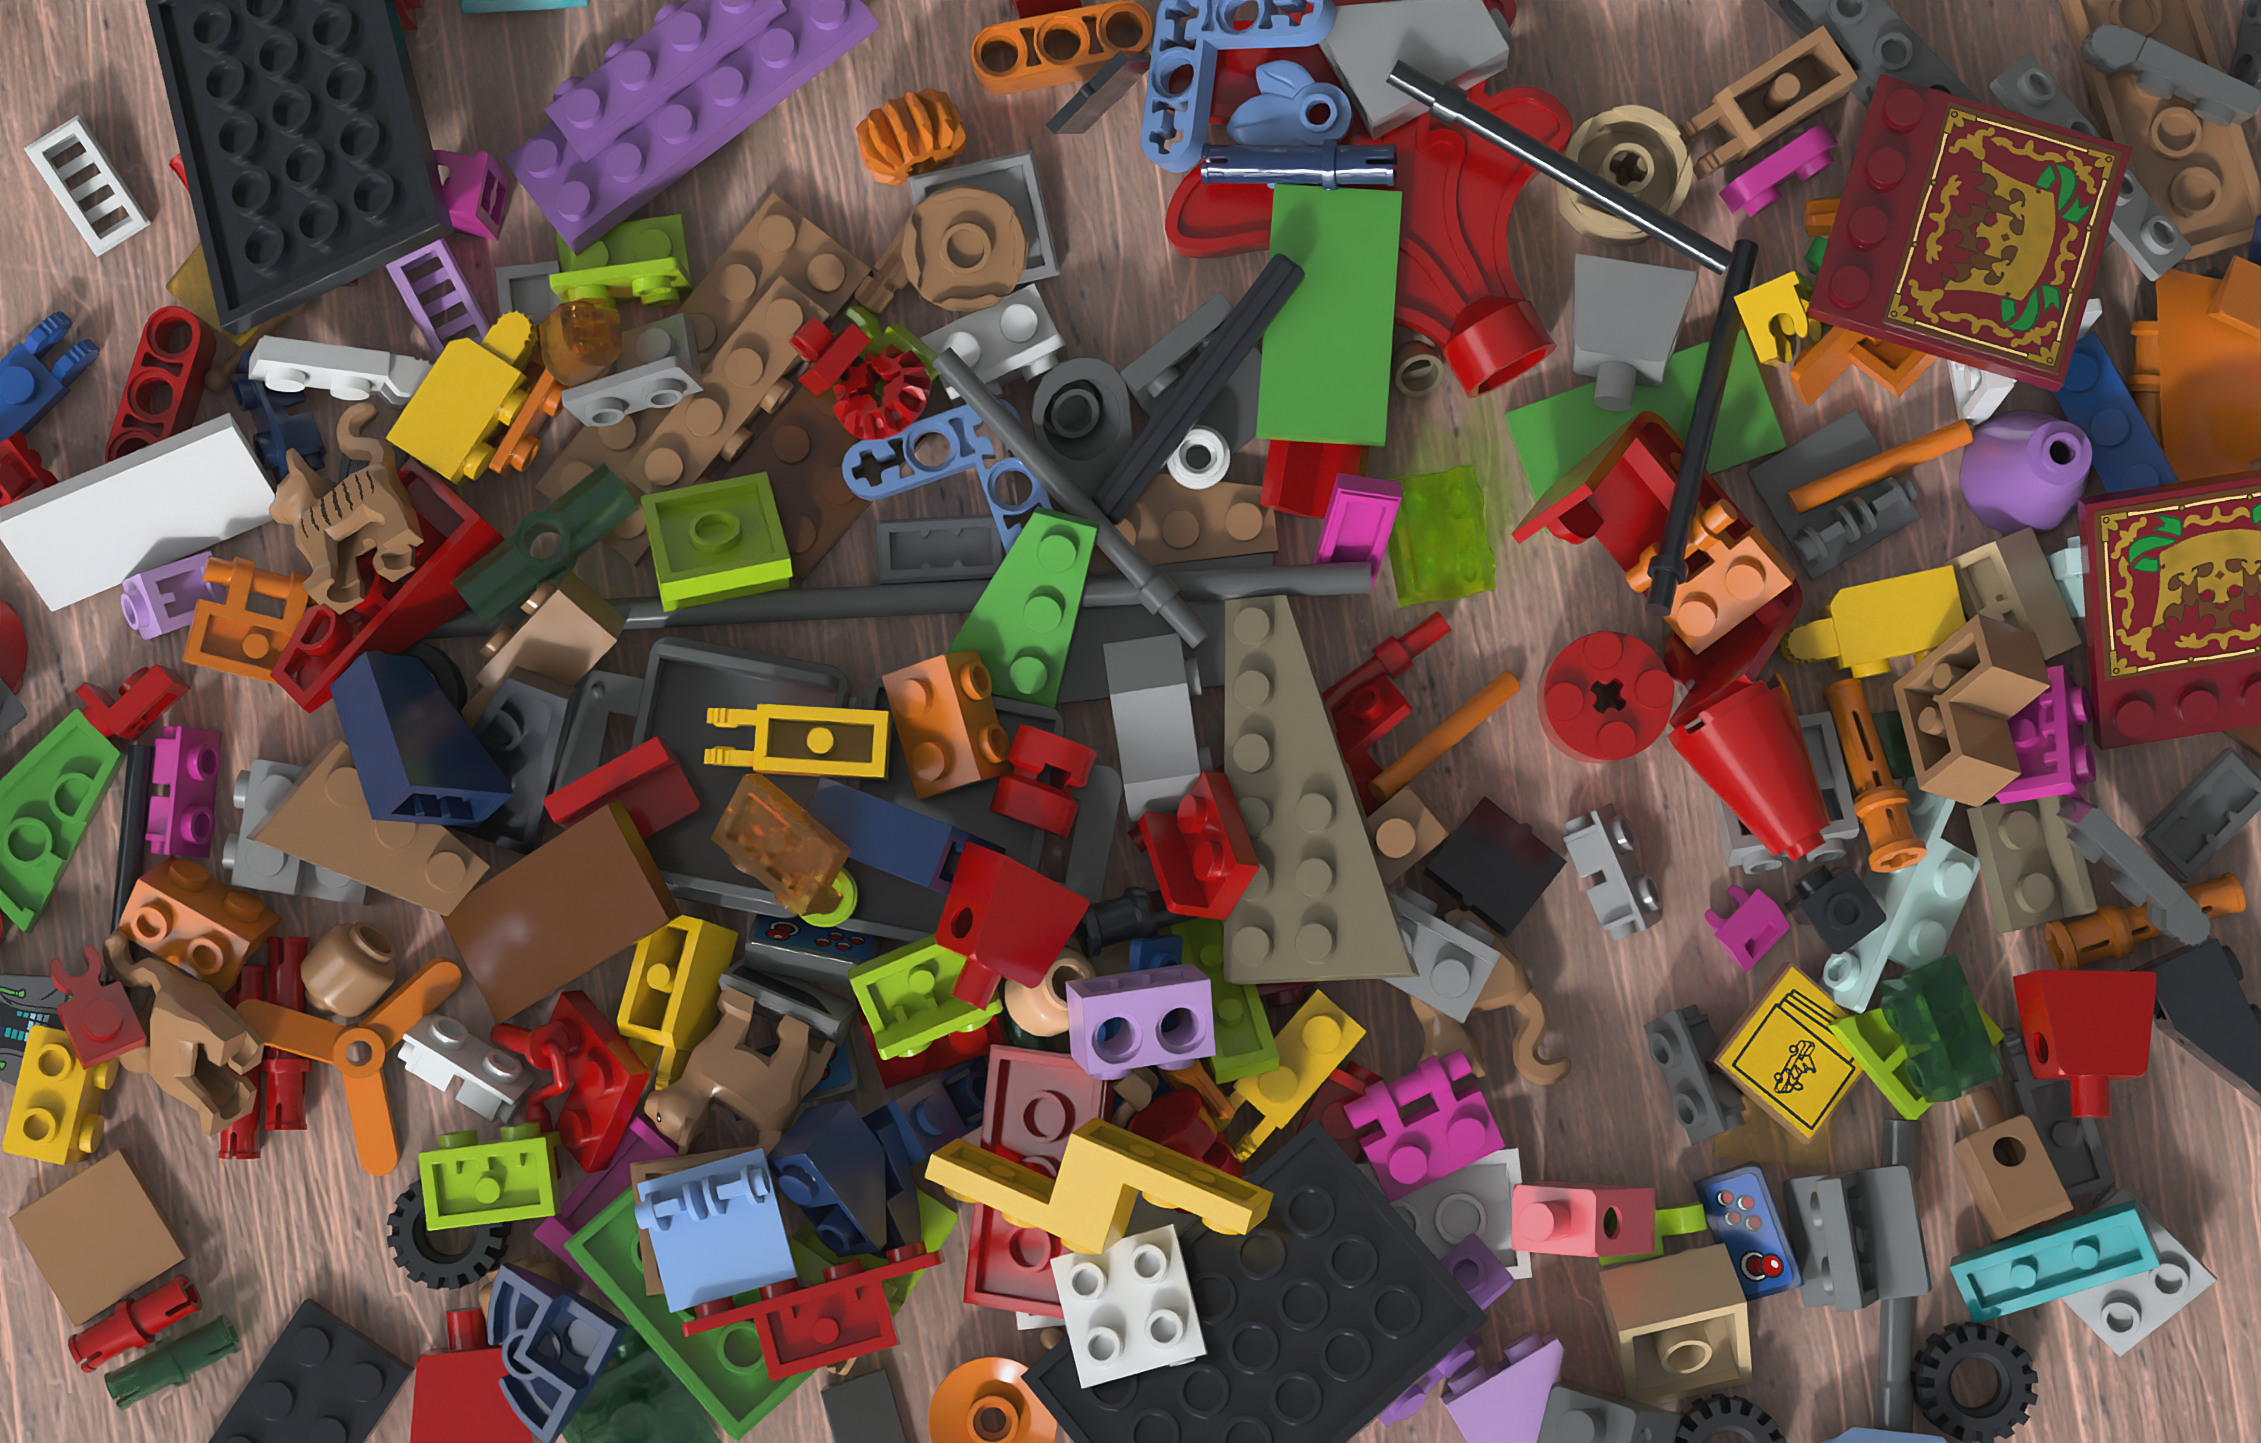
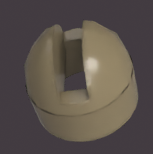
M1421 340L1403 343L1398 346L1391 356V375L1397 388L1407 396L1419 397L1429 394L1441 384L1444 378L1445 370L1438 353L1432 346Z

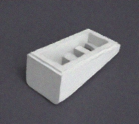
M77 115L24 148L96 257L103 255L152 224L83 116ZM81 142L86 152L57 169L51 159L76 143ZM95 163L101 173L71 191L65 180ZM109 184L115 194L87 212H84L78 202ZM123 205L129 216L98 234L92 223Z

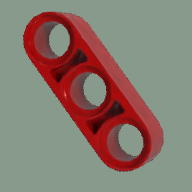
M166 306L155 311L146 322L106 445V463L133 453L139 447L155 444L192 428L205 388L204 375L211 369L217 345L216 337L211 327L192 312L180 306ZM190 325L193 336L189 347L183 352L171 354L168 343L172 332L180 326ZM170 385L173 390V401L170 407L163 413L152 414L149 407L151 395L157 388Z

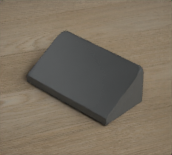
M886 1367L825 1385L821 1389L822 1400L835 1443H907Z

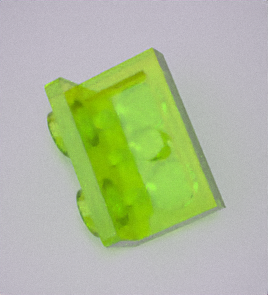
M1471 464L1462 465L1445 472L1386 479L1401 482L1402 499L1387 543L1399 608L1462 600L1494 590L1496 587L1494 577L1496 562L1493 550L1488 544L1483 517L1484 495L1480 485L1477 483L1474 466Z

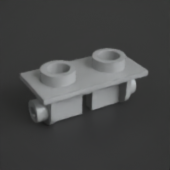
M1612 803L1590 812L1595 823L1593 825L1587 814L1563 823L1568 833L1567 836L1563 837V840L1566 843L1580 878L1600 870L1603 871L1607 881L1587 889L1586 892L1600 922L1602 931L1609 930L1613 940L1616 941L1637 932L1633 921L1635 919L1641 931L1661 921L1662 919L1657 909L1662 907V899L1654 879L1647 872L1642 874L1632 850L1636 849L1637 842L1629 821L1622 813L1617 815Z

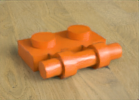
M1720 499L1707 510L1699 508L1695 511L1684 560L1698 549L1706 551L1712 559L1694 573L1688 570L1686 581L1677 586L1671 614L1662 617L1695 655H1698L1790 586L1797 575L1755 526L1737 540H1734L1727 533L1725 528L1733 523L1738 516L1734 507L1725 499ZM1656 541L1644 550L1639 556L1640 562L1625 573V578L1634 591L1642 593L1650 587L1652 579L1648 576L1647 569L1650 558L1658 555L1661 542Z
M208 556L202 581L226 586L224 602L219 604L197 599L181 662L279 685L270 676V673L303 618L306 607L310 608L319 605L306 593L303 583L311 575L292 571L290 576L255 568V561L235 556L233 562ZM249 592L283 601L280 619L245 610Z

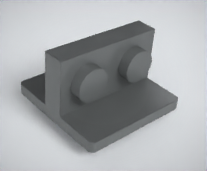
M1901 1164L1795 1177L1784 1182L1783 1187L1795 1259L1805 1283L1800 1288L1803 1304L1806 1307L1836 1305L1837 1312L1864 1309L1878 1300L1926 1295L1932 1290L1913 1172L1910 1165Z

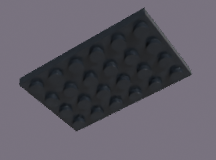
M145 0L222 329L235 336L454 233L395 0Z
M1314 1119L1244 1180L1274 1193L1267 1217L1246 1235L1240 1233L1229 1235L1210 1229L1200 1218L1178 1238L1208 1354L1195 1357L1196 1360L1177 1366H1170L1169 1364L1087 1388H1081L1069 1335H1067L1020 1377L1074 1443H1349L1485 1324L1489 1317L1322 1125Z

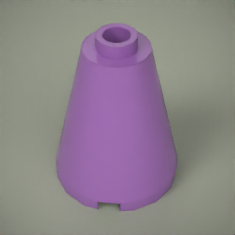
M2009 411L1986 421L1972 435L1973 442L1965 446L1961 472H1959V487L1968 508L1987 527L1999 532L2003 531L2013 534L2030 526L2033 528L2035 535L2050 531L2061 525L2074 513L2078 507L2077 498L2083 497L2092 461V447L2087 435L2078 426L2037 411Z

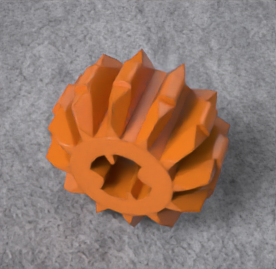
M925 88L914 94L908 91L900 98L895 100L888 99L887 104L881 108L872 109L868 113L867 118L859 123L856 131L861 149L860 155L867 170H871L876 182L898 186L907 181L908 177L935 172L942 166L952 164L955 156L960 155L967 146L965 141L966 134L962 126L964 122L957 106L952 104L947 92L935 91L930 88Z

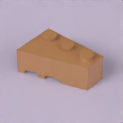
M331 740L246 837V839L444 916H449L490 868L488 864L442 825L372 820L349 746L342 740Z

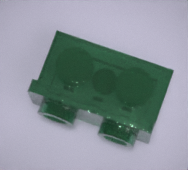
M1956 953L1945 954L1879 981L1884 995L1881 1000L1883 1015L1890 1028L1900 1035L1908 1056L1905 1061L1907 1076L1914 1089L1924 1096L1926 1103L1950 1102L1962 1097V1091L2004 1074Z

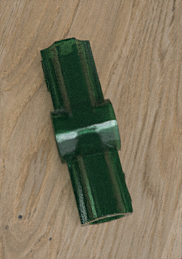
M603 463L547 508L525 515L517 523L511 536L451 581V583L485 626L489 628L525 600L545 578L548 581L559 579L568 569L572 570L576 565L578 557L639 511L640 507L616 475ZM553 532L562 537L560 549L555 555L545 559L531 556L530 548L537 536Z

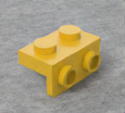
M44 1025L32 1026L29 1031L2 1144L3 1151L60 1165L87 1161L88 1153L96 1151L102 1138L104 1116L99 1115L98 1111L103 1089L109 1090L116 1078L119 1066L118 1058L114 1057L83 1070L65 1030Z

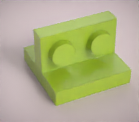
M767 471L640 496L664 612L790 587L789 577H793L791 559Z

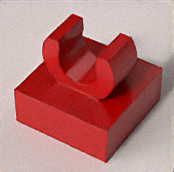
M812 317L788 341L799 354L812 362L798 380L815 396H818L836 382L871 339L854 323L849 324L834 336L823 323Z

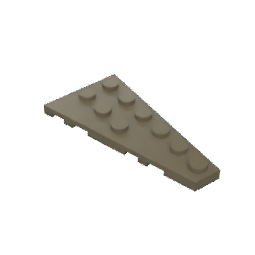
M1287 595L1225 600L1224 773L1229 780L1260 868L1226 921H1224V982L1231 985L1420 977L1414 957L1408 951L1399 924L1401 918L1395 900L1389 895L1378 862L1380 855L1350 766L1345 762L1335 734L1338 730L1331 710L1326 707L1315 674L1317 668L1295 602Z

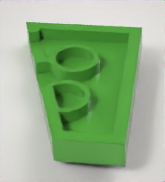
M1037 506L945 654L977 650L981 662L990 674L992 694L1050 706L1055 709L1100 522Z
M78 707L0 780V908L24 933L33 932L127 756V753L111 737L107 738L95 729L81 712L83 709Z

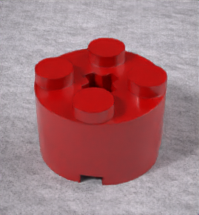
M1598 631L1591 633L1563 648L1544 668L1537 685V709L1540 722L1550 742L1565 755L1586 763L1604 764L1617 762L1645 750L1661 735L1672 711L1674 683L1659 655L1640 639L1620 632ZM1608 684L1615 691L1611 699L1617 704V708L1609 707L1602 712H1598L1593 707L1597 696L1590 689L1591 687L1600 689Z

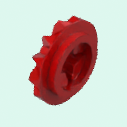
M892 344L881 354L867 349L865 361L857 367L848 366L846 369L847 379L833 386L837 403L832 410L845 430L854 437L863 440H881L894 436L909 427L925 408L931 390V379L928 369L912 350L902 352ZM881 379L887 383L883 387L884 396L881 397L883 406H880L871 397L875 394V384Z

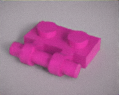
M1461 1049L1441 1059H1437L1435 1055L1421 1060L1417 1062L1418 1070L1387 1085L1380 1080L1364 1088L1365 1096L1344 1105L1346 1114L1354 1129L1375 1119L1378 1120L1382 1128L1360 1139L1359 1142L1389 1203L1506 1147L1481 1090L1474 1083L1454 1094L1452 1092L1451 1082L1472 1073L1471 1067ZM1430 1093L1433 1104L1400 1119L1397 1111L1398 1108Z

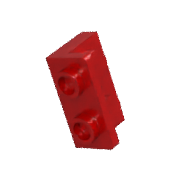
M1203 770L1190 793L1181 800L1176 815L1146 810L1140 817L1138 824L1167 909L1175 914L1226 921L1260 866L1227 775L1225 773Z

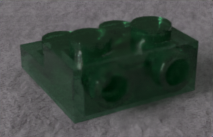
M631 1324L628 1326L595 1386L562 1432L567 1443H723L721 1433L707 1410Z

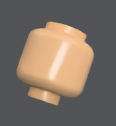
M1063 947L1039 986L1029 989L1007 980L1005 983V1003L1011 1018L1021 1029L1036 1036L1052 1037L1068 1031L1069 1020L1065 981L1097 977L1094 967L1084 955L1071 948Z

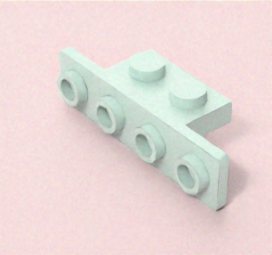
M1914 767L1906 784L1903 786V790L1908 792L1911 801L1907 812L1916 839H1921L1925 842L1927 855L1916 864L1897 871L1875 872L1869 867L1863 884L1886 914V921L1842 954L1832 953L1825 964L1823 975L1818 984L1835 999V1004L1857 1013H1862L1866 1009L1887 958L1915 973L1933 977L1981 867L1978 858L1940 838L1956 801L1920 790Z

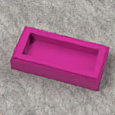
M1338 473L1311 564L1370 561L1373 589L1402 499L1401 482Z

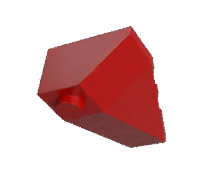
M413 456L398 470V476L412 497V507L416 511L424 542L415 547V570L391 582L376 572L372 560L378 551L377 547L357 557L360 576L365 585V601L342 614H338L325 603L308 608L270 673V676L309 714L333 698L329 686L352 665L355 658L365 651L380 650L388 654H399L476 602L521 554Z

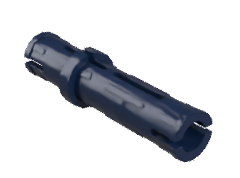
M1324 139L1323 145H1212L1211 143H1204L1201 152V158L1206 159L1207 163L1201 164L1203 185H1211L1212 183L1322 184L1324 190H1338L1339 184H1388V186H1395L1397 180V170H1394L1393 166L1398 165L1396 144L1340 145L1338 139Z

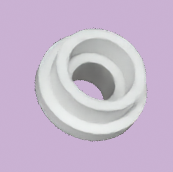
M1194 425L1167 461V467L1172 477L1179 484L1190 489H1206L1217 484L1225 476L1230 463V450L1226 440L1218 431L1208 426ZM1195 447L1204 448L1210 455V463L1203 469L1190 467L1186 461V454L1190 449Z

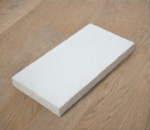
M229 412L0 507V539L51 612L121 584L122 581L139 573L164 566L274 520L269 513V506L276 498L277 488Z

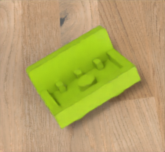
M936 933L847 970L849 981L873 1031L876 1047L882 1060H887L894 1056H914L927 1049L933 1040L957 1030L959 1032L976 1030L987 1024L993 1015L1003 1010L997 987L986 1011L949 995L966 959L938 946L935 939Z

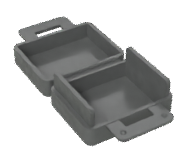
M666 636L659 639L650 651L645 679L600 670H589L575 684L577 691L554 792L598 769L610 711L637 717L631 750L655 736L666 739L701 802L699 811L644 840L649 853L674 898L793 919L800 916L793 904L794 896L792 895L795 880L810 865L830 862L842 866L851 873L856 881L859 893L858 903L853 914L845 922L835 927L911 943L932 935L937 931L947 895L797 837L802 826L804 804L808 797L816 790L821 777L763 774L754 771L753 767L704 764L705 749H712L715 746L735 747L736 750L754 751L756 727L738 726L736 728L716 727L714 724L707 723V709L757 710V704L889 711L892 715L888 781L825 778L947 823L1006 849L1004 855L1038 873L1040 872L1047 832L988 810L1000 777L983 780L931 798L917 800L882 677L875 680L869 686L865 699L851 697L852 686L849 678L839 668L832 665L679 636ZM992 696L999 724L1008 736L1010 748L1019 724L1065 738V722L1056 709L1050 706ZM1094 764L1087 785L1074 790L1073 796L1076 800H1080L1066 879L1065 883L1054 881L1091 901L1090 904L1101 902L1122 791V779L1119 773L1109 766ZM1044 766L1036 781L1049 785L1052 769Z

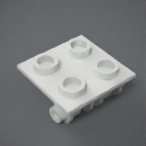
M1175 1224L1122 1238L1101 1255L1097 1253L1083 1254L1073 1252L1050 1259L1081 1388H1087L1169 1364L1170 1366H1177L1196 1360L1195 1357L1208 1354Z

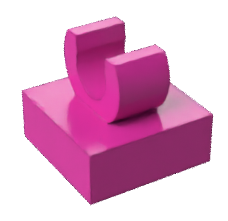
M1731 885L1727 892L1739 906V909L1729 919L1718 917L1710 909L1704 913V917L1714 931V936L1727 956L1747 973L1788 931L1790 925L1777 903L1760 889H1757L1749 897L1744 889Z

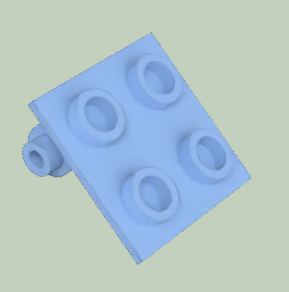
M764 1148L637 1184L641 1202L634 1205L635 1216L642 1230L649 1229L670 1313L798 1277Z

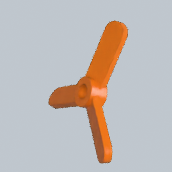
M446 957L434 958L427 962L360 1023H352L346 1026L257 999H248L241 1002L235 1008V1011L242 1016L250 1027L257 1030L265 1045L336 1065L342 1073L361 1165L372 1175L384 1176L397 1167L401 1158L382 1066L385 1054L403 1038L404 1034L423 1016H428L457 990L462 976L460 969L451 959ZM355 1041L367 1042L370 1045L367 1057L360 1061L349 1059L346 1056V1051L351 1043Z

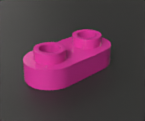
M1822 122L1736 178L1719 192V196L1732 215L1745 209L1749 217L1752 218L1782 197L1777 187L1795 175H1798L1802 183H1805L1834 163L1835 160L1829 152L1838 145V142L1826 124Z

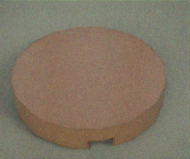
M958 184L931 193L914 207L902 230L900 256L907 279L924 299L944 310L972 313L995 306L1015 288L1026 269L1029 242L1021 217L1005 199L985 187Z

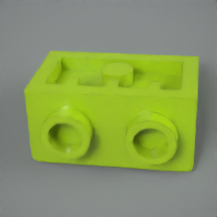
M528 1122L500 1127L502 1138L478 1141L477 1130H464L437 1135L438 1146L418 1153L427 1230L432 1231L554 1216L561 1213L553 1147L561 1144L559 1131L541 1133L540 1122Z

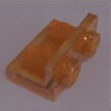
M760 772L744 775L711 839L730 855L729 859L737 869L755 876L775 893V900L784 909L801 917L837 909L843 896L832 885L851 849Z

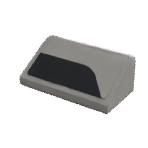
M745 958L722 973L718 981L721 990H726L729 986L755 998L753 1013L779 1024L787 1014L810 1025V1036L821 1040H829L836 1044V1048L838 1046L842 1047L858 1013L857 1004L853 1001L795 977L744 967Z

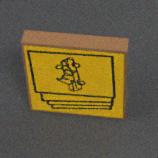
M1783 962L1710 1055L1707 1062L1801 1143L1810 1144L1865 1071L1827 1027L1834 1019L1852 1014L1845 1008L1835 1004V999L1795 964Z

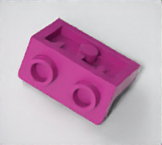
M2063 665L2046 668L2051 686L2007 721L2022 774L1995 794L2001 804L2064 794L2069 799L2077 798L2089 803L2087 783L2096 781V764L2090 745L2084 744L2083 724H2089L2092 721L2091 702L2086 687L2084 685L2077 686Z

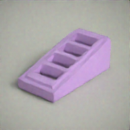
M445 238L385 265L436 360H438L445 349L441 340L473 324L477 327L480 335L471 340L480 345L490 330L491 325ZM436 256L440 258L444 266L443 268L411 283L406 274L407 271ZM451 279L456 290L423 306L418 294ZM463 301L468 312L435 329L430 317Z

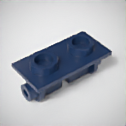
M244 351L235 370L236 374L231 376V385L240 410L242 412L250 410L258 432L253 435V446L256 456L265 471L272 469L278 486L290 472L286 451L294 448L313 471L316 472L323 469L325 464L322 456L327 451L312 412L308 411L288 417L285 409L305 403L307 398L304 390L297 392L276 391L268 388L265 385L266 381L248 379L251 351Z

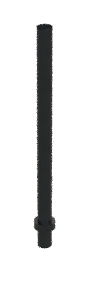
M1747 239L1736 240L1733 245V257L1728 265L1658 555L1650 558L1647 574L1652 581L1645 609L1650 614L1664 617L1671 614L1677 586L1686 581L1689 569L1687 563L1684 562V557L1742 320L1734 297L1749 291L1759 249L1755 242Z

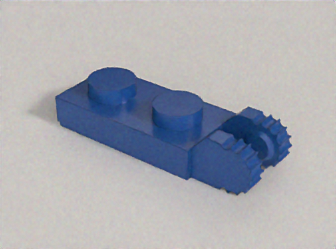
M62 311L48 316L28 335L24 344L20 342L0 361V442L18 430L25 436L71 391L69 386L99 355V348L90 339H85L72 346L56 362L53 370L41 360L68 333L73 324Z

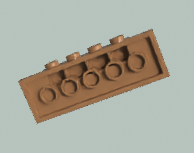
M772 192L674 314L684 313L693 322L704 390L684 396L679 403L670 407H650L624 415V418L614 425L602 427H587L584 425L535 488L637 568L652 550L640 496L710 483L712 481L709 478L724 459L730 464L735 462L754 437V433L749 430L752 424L764 410L769 414H773L783 404L794 387L789 378L803 361H806L809 365L812 363L799 354L788 341L812 317H815L830 329L855 298V291L866 276L872 277V269Z

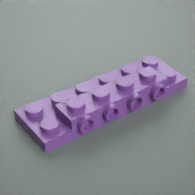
M689 0L687 3L682 1L670 2L657 13L654 19L655 27L636 41L622 39L614 43L605 53L604 65L584 79L576 76L562 82L554 92V102L544 109L553 122L503 160L577 256L880 28L873 14L861 0Z

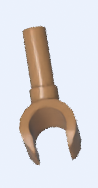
M1147 1066L1132 1068L1130 1076L1116 1079L1113 1083L1112 1088L1124 1100L1112 1116L1111 1124L1124 1129L1130 1118L1136 1112L1145 1109L1150 1103L1153 1093L1159 1086V1079Z

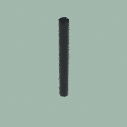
M128 745L110 934L113 931H117L118 923L136 882L143 873L145 835L147 832L155 749L153 746ZM128 939L130 955L134 961L136 943ZM108 969L106 970L105 986L117 982L110 975ZM123 986L130 1001L131 988Z

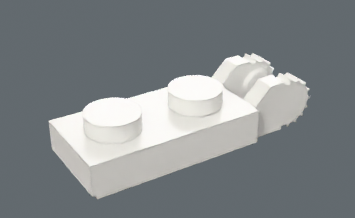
M264 335L259 339L250 356L248 379L266 381L265 385L268 388L282 392L301 391L305 386L329 389L332 396L344 400H363L368 398L369 395L378 394L389 408L402 409V407L408 405L434 365L429 364V360L423 361L422 358L415 360L411 356L390 354V352Z

